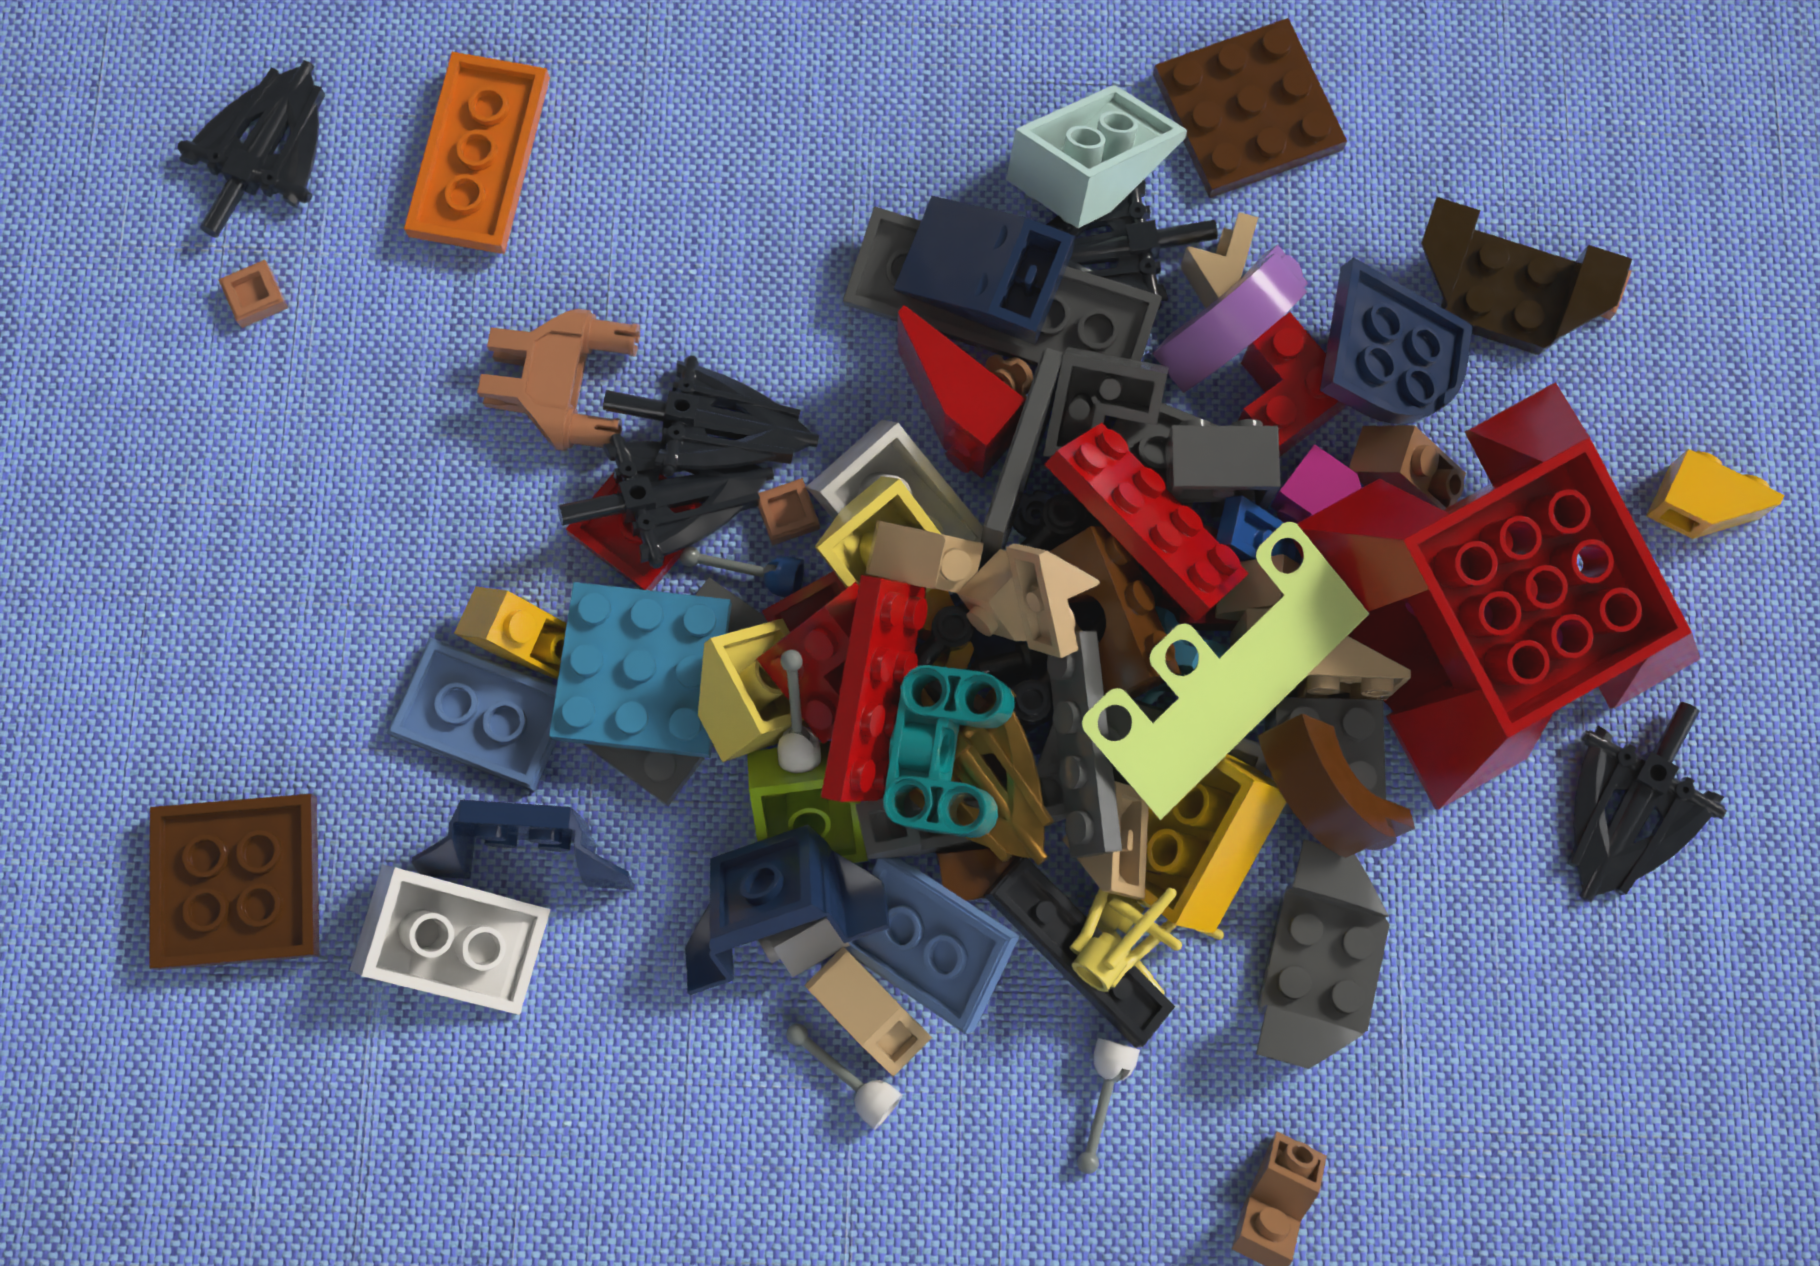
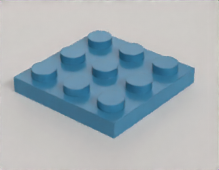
M573 582L549 737L554 741L710 758L712 742L698 717L704 643L710 638L728 633L732 607L730 599Z

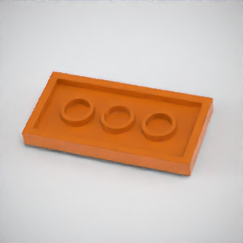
M451 52L404 226L408 237L505 254L550 81L547 68Z

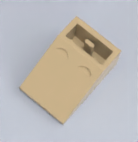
M1247 608L1230 633V648L1270 609ZM1347 636L1287 697L1387 700L1411 678V670Z

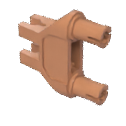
M573 309L556 316L531 332L491 328L487 348L489 351H494V361L524 366L521 378L481 374L477 394L479 397H484L483 404L485 407L525 413L556 450L566 451L568 448L571 449L574 444L603 448V444L610 443L609 440L613 434L622 433V420L620 418L612 419L578 414L577 404L587 354H591L592 350L628 354L635 357L638 351V346L635 343H639L640 325L598 320L591 310Z

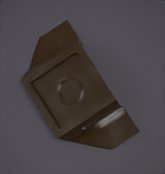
M1436 197L1421 245L1443 297L1441 307L1473 326L1472 334L1540 355L1554 345L1561 337L1598 318L1618 305L1632 258L1588 245L1576 261L1569 260L1475 230L1481 210Z

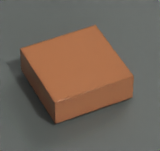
M266 260L218 279L234 317L241 328L288 308L271 267Z
M803 478L758 493L760 497L758 508L772 546L820 529V524Z

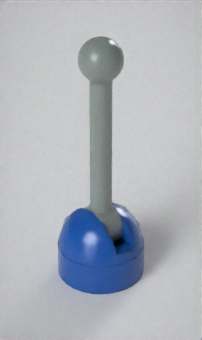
M694 547L685 548L680 555V561L687 567L702 564L763 577L768 590L783 598L801 589L804 576V560L789 556H778L769 561L765 567L700 554Z

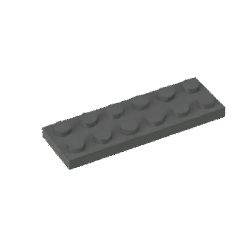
M874 206L843 298L844 305L898 322V311L905 305L947 338L1007 357H1016L1035 366H1038L1042 352L1046 348L1064 353L1068 347L1137 361L1142 360L1162 296L1067 267L1036 345L894 291L895 284L921 221Z

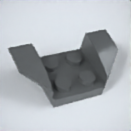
M1305 839L1302 842L1294 882L1286 887L1280 899L1258 998V1012L1264 1014L1256 1055L1309 1069L1368 1031L1390 924L1386 920L1389 915L1355 854L1344 858L1329 850L1323 844Z

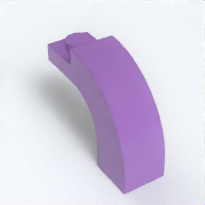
M1277 244L1263 254L1249 271L1222 296L1172 332L1152 354L1162 366L1169 367V376L1183 393L1204 380L1249 346L1283 317L1307 293L1305 286L1308 283L1303 277L1300 265L1293 257L1286 255Z

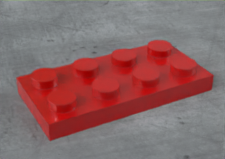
M1103 423L1098 424L1058 449L1044 464L1196 622L1249 574L1240 565V560L1236 553L1228 546L1220 544L1203 527L1199 515L1191 508L1182 505L1166 489L1165 482L1161 476L1151 468L1145 467L1129 451L1125 439L1117 432L1108 429Z
M861 575L821 798L839 802L878 801V799L884 797L890 763V740L896 724L901 685L909 671L918 667L915 648L918 631L924 626L927 618L926 587Z

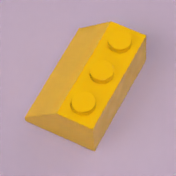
M1227 754L1161 820L1148 806L1146 870L1158 872L1161 875L1146 871L1145 899L1142 900L1152 906L1168 888H1173L1176 891V896L1164 909L1162 915L1174 925L1214 934L1286 804L1275 781L1256 768Z

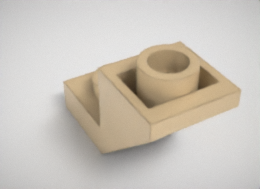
M844 947L804 985L849 1034L893 1077L932 1039L929 1033Z

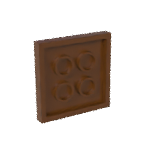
M1289 18L1169 59L1154 66L1153 76L1174 122L1187 130L1183 142L1209 198L1343 151L1346 146L1347 139Z
M313 794L150 807L149 969L168 970L320 957L316 796Z

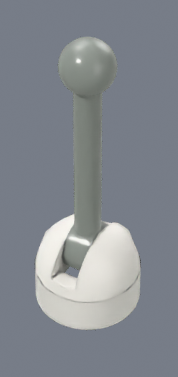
M787 650L782 654L780 662L781 666L787 671L792 727L787 729L779 739L777 746L778 763L782 769L788 772L803 773L815 769L821 763V746L817 735L811 729L802 726L798 669H800L803 663L802 656L796 650Z
M793 1024L788 1028L786 1037L789 1043L795 1046H803L856 1092L855 1107L857 1113L862 1120L876 1130L895 1109L903 1095L892 1085L882 1080H873L863 1084L808 1037V1031L805 1026Z
M1102 1038L1097 1039L1094 1050V1066L1104 1081L1086 1150L1077 1159L1079 1170L1085 1174L1094 1173L1099 1166L1096 1152L1114 1083L1124 1081L1132 1074L1140 1053V1049Z

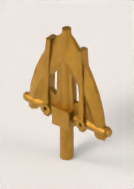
M923 688L921 702L924 707H930L935 702ZM994 688L985 697L987 704L977 711L976 714H985L994 707L996 702ZM1009 688L1015 698L1016 694L1011 688ZM1014 710L1009 720L997 728L986 729L960 725L951 781L956 782L958 777L963 783L988 792L994 798L998 807L996 824L989 833L981 837L965 838L989 847L1002 862L1007 861L1012 855L1032 858L1037 865L1041 864L1048 858L1044 851L1045 826H1049L1054 820L1043 805L1041 785L1034 756ZM995 754L1006 770L1007 789L982 755ZM915 789L909 793L910 799L923 810L925 796L920 789ZM962 800L957 808L959 822L963 826H967L977 819L979 809L967 805Z

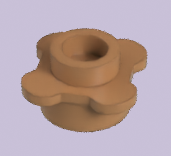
M998 354L990 356L986 360V368L1027 399L1026 394L1029 393L1033 381L1030 367L1023 360L1016 357L1003 360Z

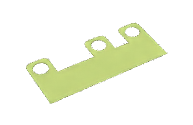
M1285 522L1280 525L1258 547L1256 552L1258 564L1284 596L1228 651L1218 658L1189 624L1177 625L1152 649L1150 653L1152 667L1178 696V699L1154 723L1148 719L1124 690L1118 688L1107 692L1083 717L1082 727L1085 733L1160 820L1369 615L1352 591L1294 522ZM1283 538L1296 540L1303 549V562L1293 573H1282L1272 563V549L1276 542ZM1178 640L1191 642L1196 647L1199 656L1198 664L1194 671L1185 676L1173 674L1165 662L1168 647ZM1111 705L1124 707L1130 713L1132 719L1130 732L1119 741L1107 740L1101 735L1098 728V718L1101 712Z

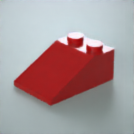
M903 305L898 311V353L940 443L946 450L945 456L962 472L969 473L972 470L979 477L983 478L1011 446L1026 399L911 309Z

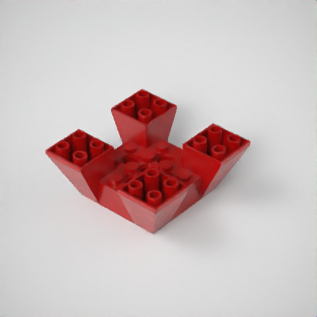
M1556 382L1464 431L1491 484L1450 507L1442 510L1382 479H1377L1296 523L1368 612L1407 598L1450 679L1386 715L1434 809H1441L1526 760L1553 713L1591 690L1599 687L1609 708H1616L1700 660L1689 625L1590 436ZM1506 530L1509 531L1513 539L1511 550L1505 542ZM1292 539L1303 559L1304 554L1301 545ZM1578 554L1580 555L1583 562V568L1581 571L1579 570L1577 565ZM1532 579L1535 580L1538 586L1536 599L1531 592ZM1486 604L1490 606L1493 612V620L1490 626L1484 617ZM1558 628L1561 629L1563 634L1561 646L1557 642Z

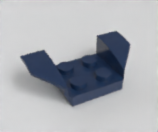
M460 800L449 822L448 835L412 857L411 861L414 868L421 875L470 879L475 838L485 840L484 845L498 848H517V840H528L538 843V849L556 852L570 851L571 843H574L578 871L586 887L634 890L635 888L629 871L595 854L596 843L592 838V832L588 823L572 807Z
M808 824L710 858V902L685 947L687 993L692 995L734 981L732 948L823 917L828 919L843 943L889 929V914L884 883L863 868L833 851L827 841Z

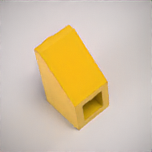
M1688 449L1670 464L1646 517L1691 539H1695L1758 520L1779 506L1785 495L1771 489L1765 480L1757 476L1742 475L1723 466L1722 462L1712 454L1701 451L1695 452Z
M475 586L454 634L498 657L558 680L567 623L507 590Z

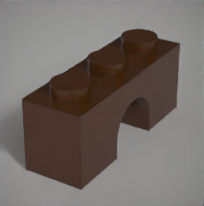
M1090 526L1049 551L1099 580L1097 586L1068 598V603L1094 602L1097 600L1105 612L1106 629L1098 643L1104 695L1110 690L1118 688L1124 690L1131 699H1134L1163 684L1165 681L1150 663V653L1167 634L1164 632L1156 612L1154 595L1145 584L1135 558L1104 526ZM1172 643L1166 651L1165 662L1173 674L1180 675L1181 671L1175 659V648Z

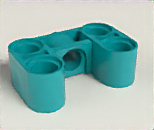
M931 665L918 666L910 670L904 677L901 685L896 724L890 740V763L883 797L886 814L894 823L916 830L968 838L981 837L992 830L998 818V807L994 798L988 792L972 785L952 782L951 778L959 726L964 725L986 729L997 728L1005 724L1012 716L1015 707L1014 696L1004 683L984 672ZM932 681H940L942 685L940 700L930 707H924L921 702L923 688ZM993 687L996 692L994 707L985 714H976L973 703L976 694L984 688ZM920 789L925 796L924 808L919 815L909 818L904 810L905 798L911 791ZM974 796L979 803L978 817L973 823L963 826L957 818L958 805L963 799Z

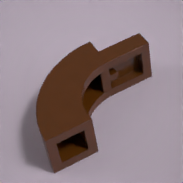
M1302 713L1258 735L1267 766L1285 801L1304 827L1320 843L1334 853L1347 858L1365 849H1384L1396 843V837L1415 829L1410 809L1374 795L1358 780L1343 756L1334 726Z

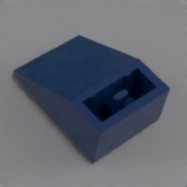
M931 196L895 284L894 291L1036 345L1072 256L1075 236L1027 217Z

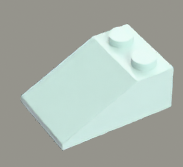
M1112 85L1016 128L1006 180L1025 192L1031 199L1037 200L1059 215L1065 222L1080 228L1110 213L1185 139L1187 130L1118 86Z

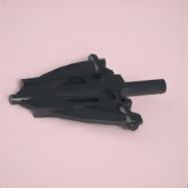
M304 60L299 67L279 74L278 70L271 68L258 86L245 92L226 106L205 125L192 141L181 140L178 143L177 149L182 154L179 159L189 165H197L201 161L207 164L211 174L218 176L219 173H222L227 181L200 225L201 230L206 234L216 238L220 235L245 192L255 196L258 189L261 188L263 194L268 197L280 193L283 195L284 201L295 208L298 207L300 202L305 204L311 201L312 193L307 189V185L313 170L318 147V110L325 97V93L322 87L314 85L311 75L314 66L310 62ZM260 118L245 142L242 143L240 138L250 123ZM289 126L290 136L280 154H273Z
M1145 179L1110 213L1080 228L1065 222L1059 215L1046 224L1075 236L1073 253L1067 267L1162 296L1161 301H1168V296L1163 284H1158L1156 274L1161 273L1160 261H1155L1154 259L1159 258L1160 249L1218 239L1215 220L1160 229L1156 228L1155 220L1146 221V219H1150L1151 212L1150 206H1145L1142 202V197L1145 196ZM1108 226L1112 230V232L1077 238L1082 232L1089 229ZM1118 261L1116 268L1093 271L1082 266Z
M695 356L686 357L684 362L677 360L676 376L680 380L678 382L674 381L672 391H669L667 402L609 390L605 392L603 410L663 422L661 444H666L665 449H660L654 465L661 466V471L666 476H672L677 468L722 469L754 465L766 461L791 464L793 453L809 446L817 447L819 435L811 433L798 421L801 410L777 404L744 383L699 366ZM715 405V406L725 407V408H729V409H733V410H738V411H741L742 413L735 412V411H730V410H726V409H721V408H717V407H712V406ZM707 434L734 438L738 440H728L707 436Z
M617 433L610 437L609 444H603L606 456L610 461H616L618 467L614 469L613 476L615 483H618L617 493L558 505V515L561 525H568L622 514L625 524L632 522V536H637L642 540L643 544L639 545L640 562L648 561L649 565L656 569L663 566L664 556L687 548L704 539L728 523L740 511L757 507L760 501L758 492L766 481L774 479V473L771 467L762 468L756 464L722 469L677 468L676 472L686 471L693 475L659 480L660 475L664 474L661 471V466H655L654 463L660 449H665L666 444H661V441L625 442L624 437ZM705 501L699 508L674 513L671 510L672 508Z
M1680 702L1654 751L1643 754L1640 758L1636 756L1635 746L1627 744L1622 748L1611 742L1612 735L1600 726L1596 727L1595 732L1586 730L1582 734L1580 740L1584 741V745L1588 746L1579 773L1575 795L1573 819L1574 848L1567 861L1568 865L1578 868L1579 880L1582 886V891L1579 895L1581 899L1591 903L1596 895L1607 893L1614 889L1620 895H1626L1637 879L1655 870L1677 854L1696 836L1711 817L1722 819L1725 816L1727 810L1724 809V805L1720 804L1724 796L1711 791H1705L1704 794L1697 791L1693 786L1695 780L1689 777H1684L1681 781L1675 778L1679 767L1672 762L1700 712L1693 705ZM1614 790H1625L1607 826L1605 807ZM1655 808L1660 819L1649 837L1633 843Z

